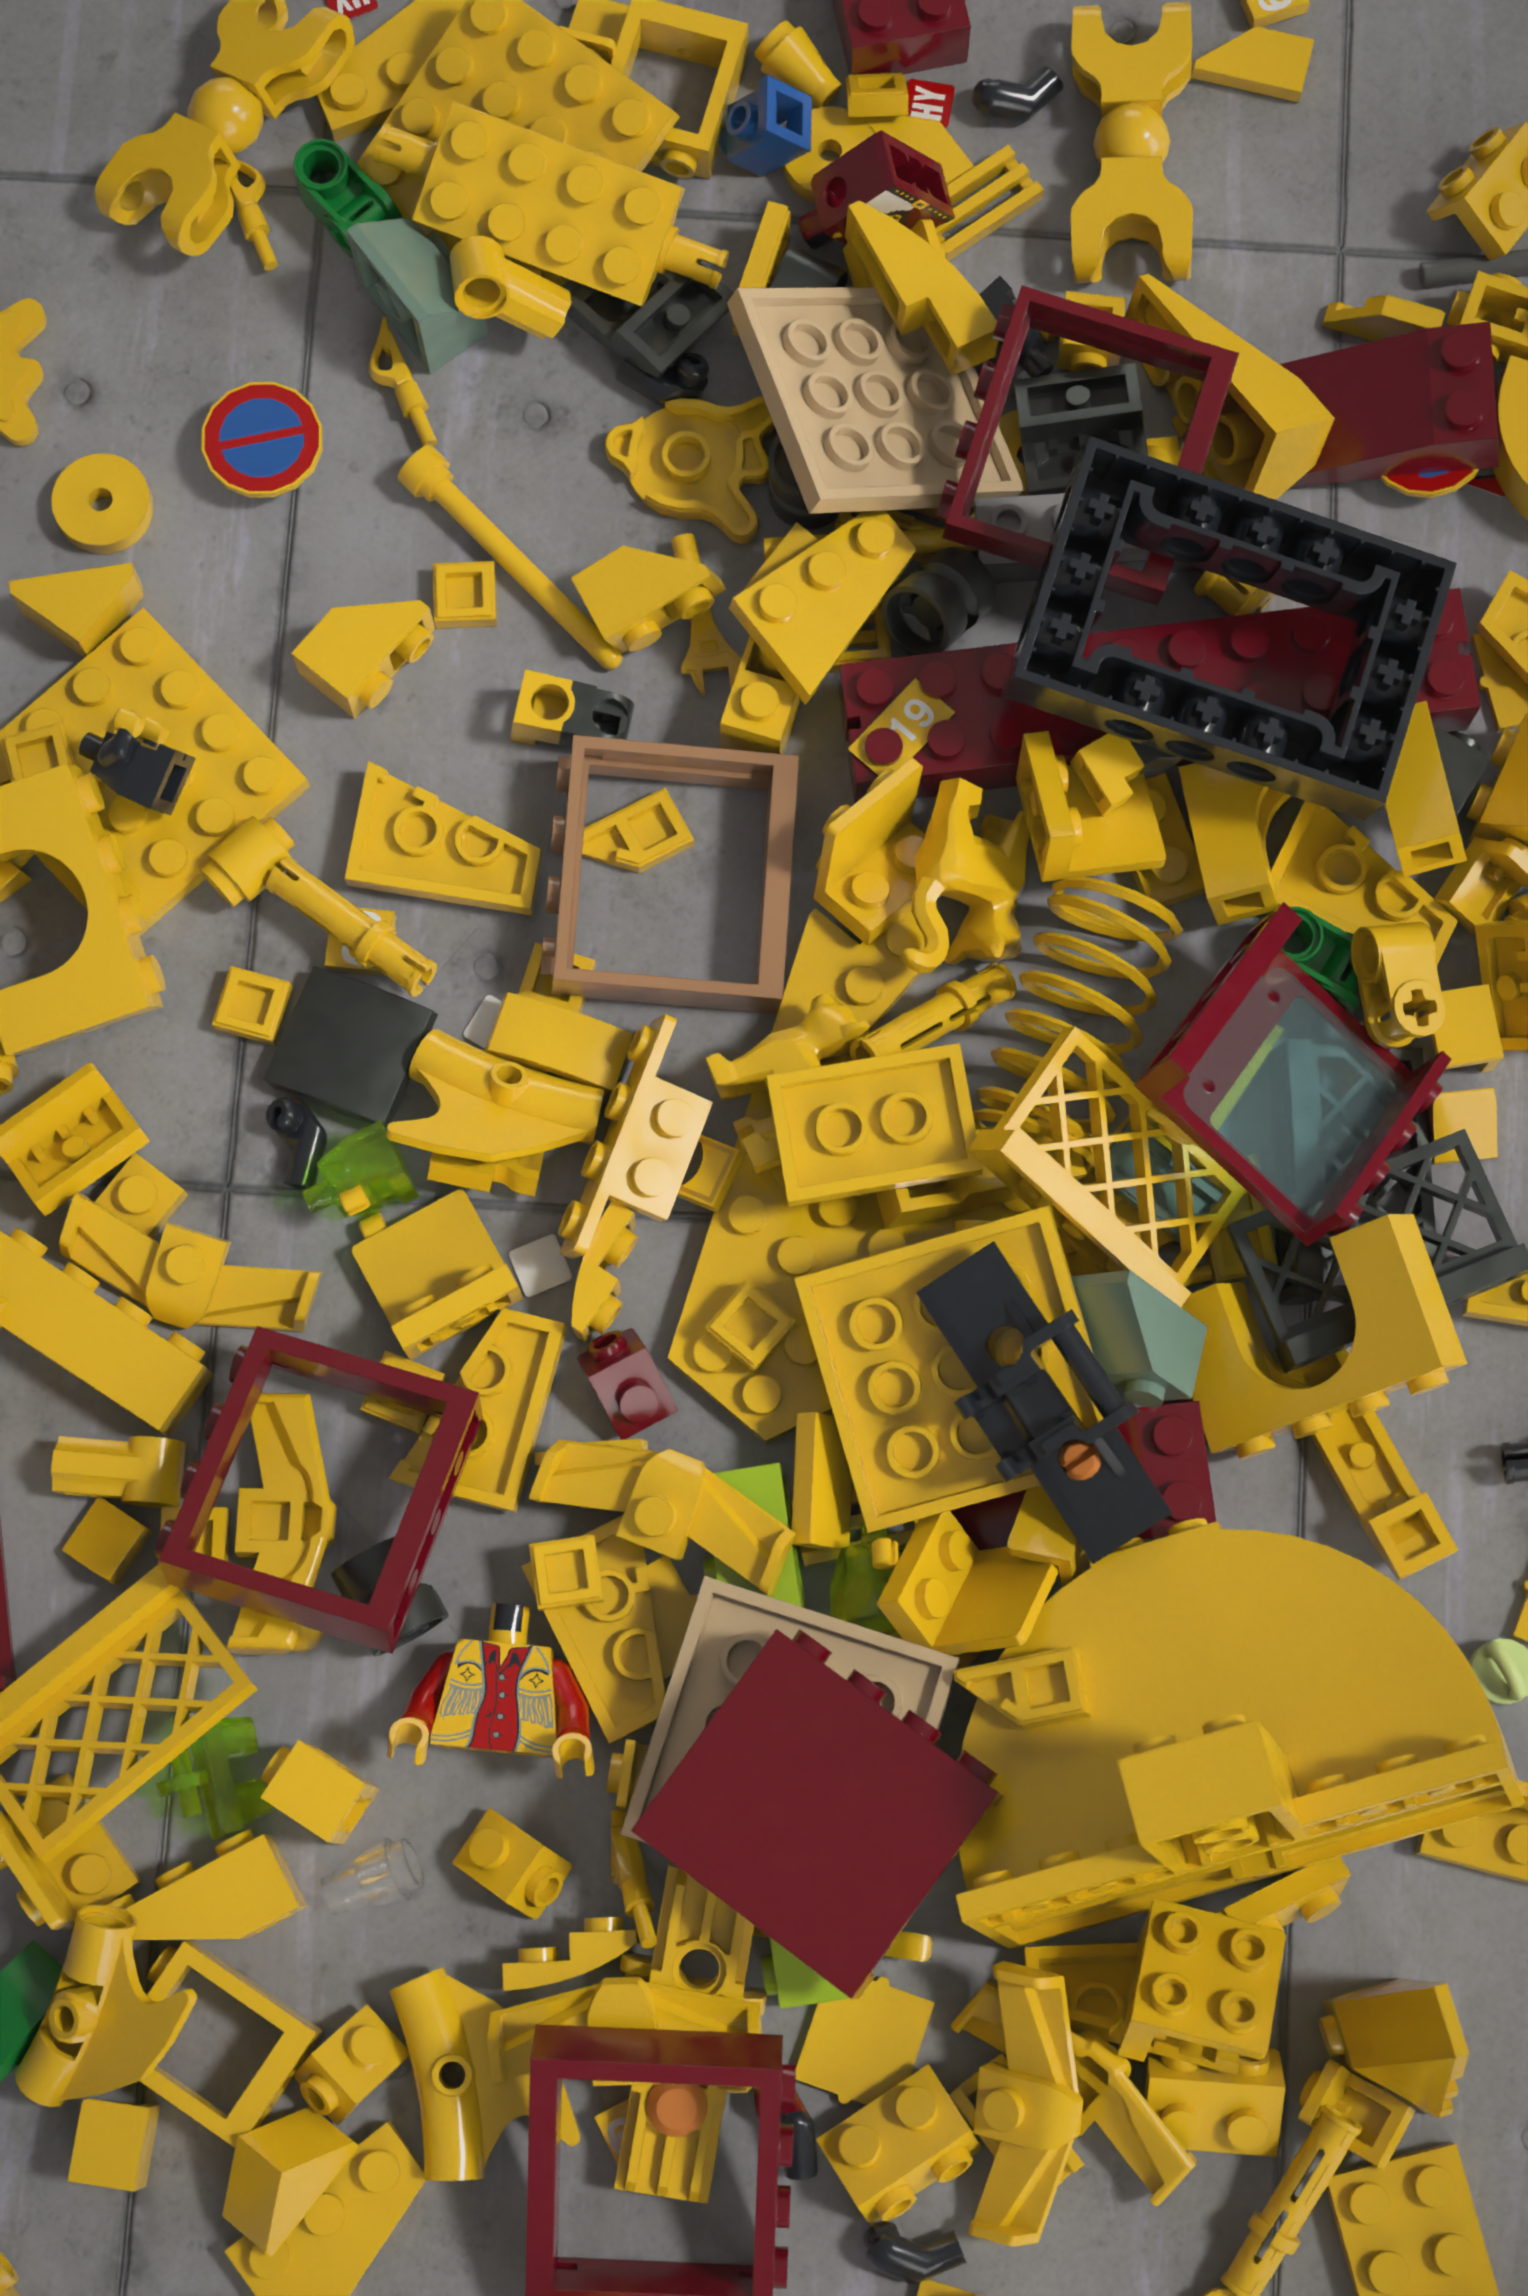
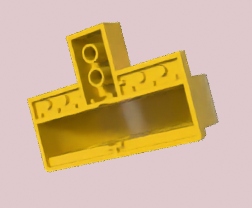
M1203 1518L1190 1519L1171 1526L1168 1529L1169 1536L1143 1543L1142 1538H1133L1093 1564L1089 1560L1090 1569L1062 1587L1043 1604L1027 1641L1021 1646L1005 1648L997 1660L1001 1661L1075 1645L1080 1652L1091 1716L1025 1730L986 1702L977 1698L965 1732L961 1754L964 1750L997 1773V1777L990 1786L1004 1796L996 1807L991 1804L959 1849L967 1892L957 1894L956 1899L964 1924L1004 1947L1014 1949L1147 1912L1153 1898L1173 1903L1183 1902L1516 1808L1525 1804V1799L1507 1744L1484 1689L1467 1658L1446 1629L1418 1600L1392 1579L1361 1560L1327 1545L1274 1532L1223 1529L1218 1521L1207 1524V1520Z

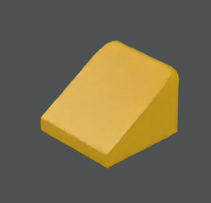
M1495 1088L1441 1092L1427 1108L1429 1141L1433 1142L1465 1129L1479 1161L1496 1159L1498 1153ZM1455 1149L1433 1157L1432 1163L1433 1165L1460 1163Z
M97 1497L62 1548V1551L107 1582L117 1586L153 1531L102 1497Z

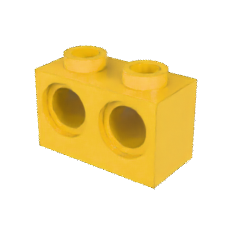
M298 1739L291 1750L283 1745L270 1760L261 1776V1780L267 1783L268 1786L260 1798L326 1842L344 1845L380 1788L318 1747Z

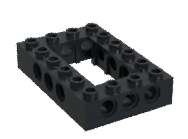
M1090 436L1075 460L1000 696L1352 817L1366 820L1386 803L1457 563ZM1124 543L1356 622V630L1329 719L1327 720L1324 716L1307 709L1297 713L1254 698L1256 692L1243 688L1238 693L1192 677L1194 670L1185 667L1174 671L1130 656L1132 649L1121 645H1103L1094 650L1088 658L1083 657L1082 654L1093 625L1102 614L1106 600L1100 598L1111 567L1121 554Z

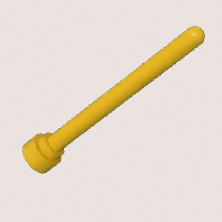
M430 444L416 451L400 469L397 476L398 481L415 498L423 496L428 502L436 500L603 668L607 670L618 668L623 659L620 649H615L607 643L598 627L452 483L454 475L449 471V461Z

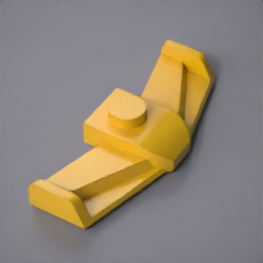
M81 1193L73 1196L59 1240L61 1255L147 1307L154 1319L184 1329L194 1325L256 1329L259 1326L269 1330L304 1332L323 1271L224 1265L231 1241L169 1222L165 1225L159 1243Z
M261 1393L251 1416V1424L263 1488H239L235 1553L238 1558H257L254 1570L313 1588L325 1550L335 1541L337 1506L330 1500L310 1394ZM241 1607L233 1634L229 1637L227 1649L230 1653L239 1655H284L294 1650L301 1625Z
M559 1439L546 1451L529 1495V1500L624 1512L616 1536L675 1560H682L688 1542L692 1539L768 1596H773L796 1535L794 1531L705 1467L704 1461L674 1449L660 1452Z
M1001 1961L992 1967L993 1977L998 1983L1008 2065L991 2061L979 2067L973 2134L998 2140L1000 2144L975 2217L970 2222L967 2233L1006 2246H1021L1039 2242L1074 2139L1080 2135L1083 2098L1078 2090L1064 1976Z
M640 1977L604 1978L595 1985L490 2012L487 2045L492 2085L504 2083L505 2079L530 2073V2056L536 2024L763 2033L759 2003L645 1982ZM593 2080V2086L661 2084Z
M987 1979L951 2023V2029L957 2033L963 2029L1006 2054L999 1991L996 1988L998 1984ZM1084 2030L1078 2034L1071 2031L1078 2090L1083 2098L1080 2135L1096 2121L1152 2193L1149 2199L1154 2206H1159L1196 2166L1197 2159L1191 2151L1187 2153L1129 2079L1131 2066L1127 2058L1119 2056L1118 2050L1094 2031Z

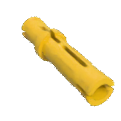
M287 857L280 862V866L287 870L285 874L277 867L272 870L266 882V889L270 893L276 894L355 952L356 962L364 968L374 966L404 988L412 997H416L423 992V987L417 984L419 980L426 986L431 983L438 965L397 937L396 928L386 920L375 921L301 867L292 857Z
M993 962L985 969L962 982L955 980L945 983L936 990L935 997L901 1014L873 1032L855 1039L850 1045L852 1061L919 1050L952 1030L959 1032L971 1028L978 1022L979 1015L1015 996L1017 988L1014 976L1004 964L999 963L996 965V962Z
M1329 2104L1323 2107L1321 2116L1289 2164L1286 2173L1263 2211H1254L1247 2222V2226L1251 2230L1228 2270L1220 2278L1221 2282L1236 2295L1261 2296L1262 2291L1275 2273L1285 2254L1293 2255L1301 2243L1297 2234L1320 2196L1329 2185L1331 2178L1355 2137L1363 2129L1358 2122L1346 2113ZM1320 2150H1324V2156L1303 2191L1297 2197L1295 2195L1297 2188ZM1283 2211H1287L1286 2219L1261 2258L1258 2255L1259 2251L1274 2229Z

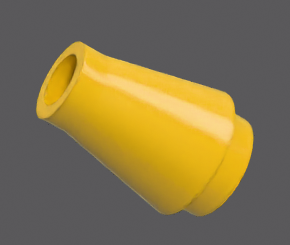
M787 20L777 25L760 43L754 53V57L762 64L760 69L762 73L812 96V106L814 108L828 105L842 88V83L832 74L803 27L799 26L795 29Z

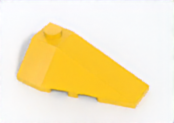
M1149 273L1138 276L1125 318L1239 353L1202 475L1277 500L1316 465L1335 418L1296 375ZM1142 363L1152 384L1155 386H1165L1178 413L1171 421L1179 437H1184L1202 381Z
M1398 1978L1323 2000L1327 2016L1319 2018L1318 2022L1322 2039L1330 2058L1340 2056L1342 2065L1346 2069L1428 2115L1440 2118L1453 2113L1454 2106L1451 2098L1457 2097L1459 2092L1455 2079L1463 2077L1469 2051L1447 1983Z

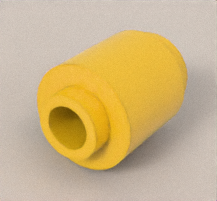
M251 816L207 855L211 861L200 869V872L217 893L234 908L243 899L251 902L266 888L268 877L275 867L279 868L282 872L286 871L280 866V862L287 857H291L288 851L295 846V843L272 817L261 823L256 817Z

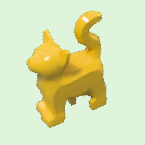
M962 778L941 781L924 841L915 854L916 884L912 895V914L924 935L925 947L924 949L906 948L902 950L901 959L905 966L920 974L932 973L944 960L945 963L956 965L966 958L982 962H997L1017 957L1022 949L1021 933L1014 912L1025 886L1026 853L1030 837L1024 811H1019L1015 820L999 818L992 814L986 815L979 827L980 837L973 835L970 820L978 817L983 788ZM940 895L956 899L969 906V912L962 922L950 948L948 929L936 908V901Z
M820 994L812 1000L809 1013L800 1025L770 1033L753 1049L733 1061H728L721 1054L715 1053L706 1058V1063L721 1100L738 1099L766 1090L769 1096L766 1075L821 1066L819 1062L821 1059L850 1055L851 1043L855 1039L865 1036L866 1034L863 1033L870 1028L868 1020L857 1021L850 1008L841 1005L831 994ZM772 1113L767 1118L759 1121L746 1116L733 1122L735 1132L745 1154H748L755 1174L781 1165Z

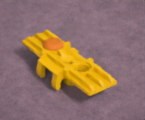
M668 1864L656 1933L657 1944L654 1946L653 1956L636 1953L622 1954L619 1969L625 1972V1977H640L645 1982L759 2003L761 2016L765 2012L766 1990L751 1987L750 1991H744L754 1925L679 1867ZM694 1949H704L711 1952L719 1963L716 1977L714 1979L705 1977L695 1978L687 1975L680 1967L682 1958ZM668 2083L631 2085L614 2189L708 2204L727 2093H747L752 2087Z

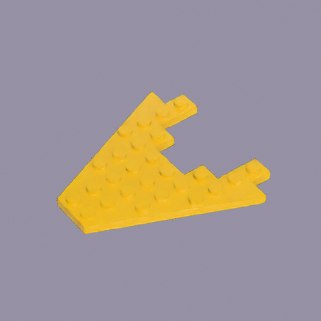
M814 908L808 916L771 1033L800 1025L809 1013L812 1000L820 994H831L841 1005L848 1006L857 1021L868 1020L870 1028L863 1034L871 1033L921 975L905 966L901 959L902 950L906 948L924 949L925 947L924 935L914 919L912 909L898 921L894 922L869 945H866L864 942L861 944L857 943L825 915ZM851 1055L821 1059L819 1062L821 1066L852 1061ZM766 1090L752 1093L744 1117L749 1116L757 1121L767 1118L772 1113V1108ZM1130 1115L1126 1117L1114 1133H1120L1124 1126L1130 1122ZM1147 1122V1129L1154 1128ZM1163 1136L1154 1137L1172 1151L1171 1143ZM737 1138L735 1148L739 1149L745 1157L719 1212L713 1213L667 1357L668 1362L762 1442L767 1444L796 1430L797 1413L819 1412L828 1414L832 1412L794 1278L949 1234L954 1230L956 1220L994 1221L1032 1209L1023 1200L1018 1198L966 1213L885 1229L876 1193L788 1207L781 1165L755 1174L748 1154H745ZM1093 1169L1086 1171L1087 1175L1077 1181L1080 1184L1095 1183L1096 1178L1090 1174ZM1097 1191L1090 1192L1098 1200ZM1114 1193L1116 1217L1124 1225L1139 1223L1138 1211ZM1156 1229L1158 1251L1177 1242L1163 1230ZM1134 1232V1234L1141 1240L1140 1232ZM1059 1234L1071 1276L1101 1273ZM746 1279L796 1319V1325L755 1372L705 1332L706 1325Z

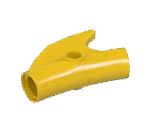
M437 1028L430 1031L418 1046L411 1060L409 1077L425 1086L437 1104L438 1112L429 1118L391 1122L388 1124L386 1132L387 1139L393 1142L437 1154L484 1162H496L538 1154L575 1142L593 1145L604 1089L558 1078L521 1066L476 1048Z
M88 1905L79 1908L76 1914L67 1955L53 1997L38 2032L15 2072V2082L20 2091L39 2105L58 2107L71 2099L101 2095L148 2078L175 2042L196 2003L197 1995L192 1988L178 1991L159 2002L151 2000L144 1993L139 1983L132 1947L138 1920L130 1912L108 1905Z
M441 1967L389 1990L404 2034L416 2084L423 2137L424 2179L431 2181L484 2179L485 2167L489 2156L505 2127L512 2120L520 2116L529 2115L530 2073L505 2079L504 2083L492 2085L487 2045L490 2012L505 2008L489 1997L447 1975L445 1967ZM449 2062H457L464 2068L465 2079L461 2086L451 2085L446 2080L445 2068ZM562 2080L561 2139L569 2146H576L581 2140V2134Z

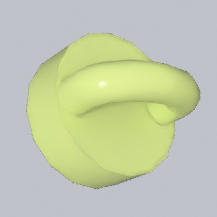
M1499 1638L1482 1644L1473 1652L1469 1664L1484 1689L1490 1704L1505 1706L1521 1701L1528 1695V1650L1524 1645L1512 1639Z

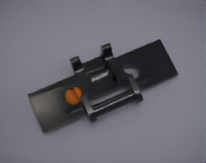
M995 1241L916 1292L978 1387L953 1403L964 1420L970 1417L975 1418L1000 1456V1462L994 1465L1005 1483L1031 1468L1093 1564L1173 1513L1117 1428L1139 1413V1410L1133 1401L1125 1403L1074 1325L1080 1321L1074 1311L1071 1309L1048 1323ZM1002 1326L1014 1327L1024 1337L1021 1356L1012 1365H1003L997 1362L991 1356L988 1349V1341L991 1334ZM1051 1341L1054 1342L1103 1417L1101 1421L1090 1428L1084 1427L1037 1355L1038 1350Z

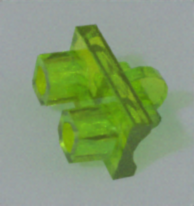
M251 1717L224 1718L190 1745L196 1772L192 1770L188 1749H186L170 1762L174 1778L156 1783L159 1798L178 1794L183 1818L202 1814L197 1789H200L212 1841L230 1837L243 1830V1825L273 1811V1806L260 1798L268 1786L261 1778L233 1784L228 1760L258 1752V1740Z

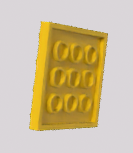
M466 0L384 123L392 124L395 128L435 142L441 135L452 101L642 172L680 116L523 0ZM380 128L356 165L386 191L398 207L403 218H411L414 215L423 188V178L385 163L373 161L375 143L396 151L401 150L400 146L378 137ZM417 222L426 235L432 231L436 232L446 244L450 253L453 247L462 240ZM504 255L505 259L562 287L568 280Z
M144 608L139 610L0 730V786L11 783V778L1 737L58 722L64 724L75 765L82 767L85 775L91 773L100 787L105 807L103 810L98 811L104 833L105 835L113 834L119 844L124 858L125 869L119 871L118 874L125 895H134L144 917L145 930L138 932L139 936L144 934L205 880L200 869L211 861L207 855L251 816L256 817L261 823L265 822L269 817L274 819L310 788L308 779ZM119 708H124L142 718L147 717L165 725L170 733L164 745L196 758L171 816L151 810L116 794L90 771L94 761L79 754L80 743L88 732L103 738L106 732L116 734L117 730L113 727V719ZM35 853L34 855L88 912L84 891L73 872L55 857L46 853Z
M1050 1205L794 1278L868 1533L1041 1486L1031 1468L1005 1483L994 1465L1000 1462V1456L975 1418L970 1417L964 1420L953 1403L978 1387L916 1292L995 1241L1048 1323L1072 1309L1080 1320L1074 1325L1093 1353ZM1002 1326L997 1328L991 1334L988 1341V1349L991 1356L1003 1365L1015 1364L1021 1356L1024 1337L1014 1327ZM1051 1341L1040 1348L1037 1355L1084 1427L1090 1428L1101 1421L1103 1417L1054 1342Z

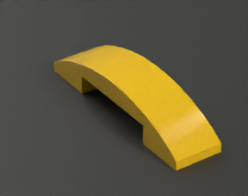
M1274 1349L1273 1354L1276 1359V1362L1278 1366L1283 1370ZM1344 1349L1287 1374L1305 1384L1319 1385L1331 1378L1342 1367L1349 1352L1347 1349ZM1350 1409L1330 1415L1333 1427L1311 1435L1345 1500L1370 1541L1398 1581L1458 1551L1455 1542L1427 1492L1420 1493L1376 1412L1352 1417Z

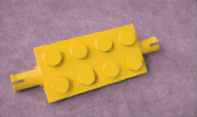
M452 101L441 135L435 142L395 128L389 123H384L378 134L379 138L400 146L401 150L396 151L375 143L373 161L385 163L423 178V188L412 218L415 222L460 239L470 236L492 238L500 244L504 255L641 307L647 300L656 275L658 273L663 275L666 270L709 285L710 288L715 290L721 281L723 274L701 266L700 261H706L725 269L729 251L720 250L679 234V227L674 226L685 189L681 186Z

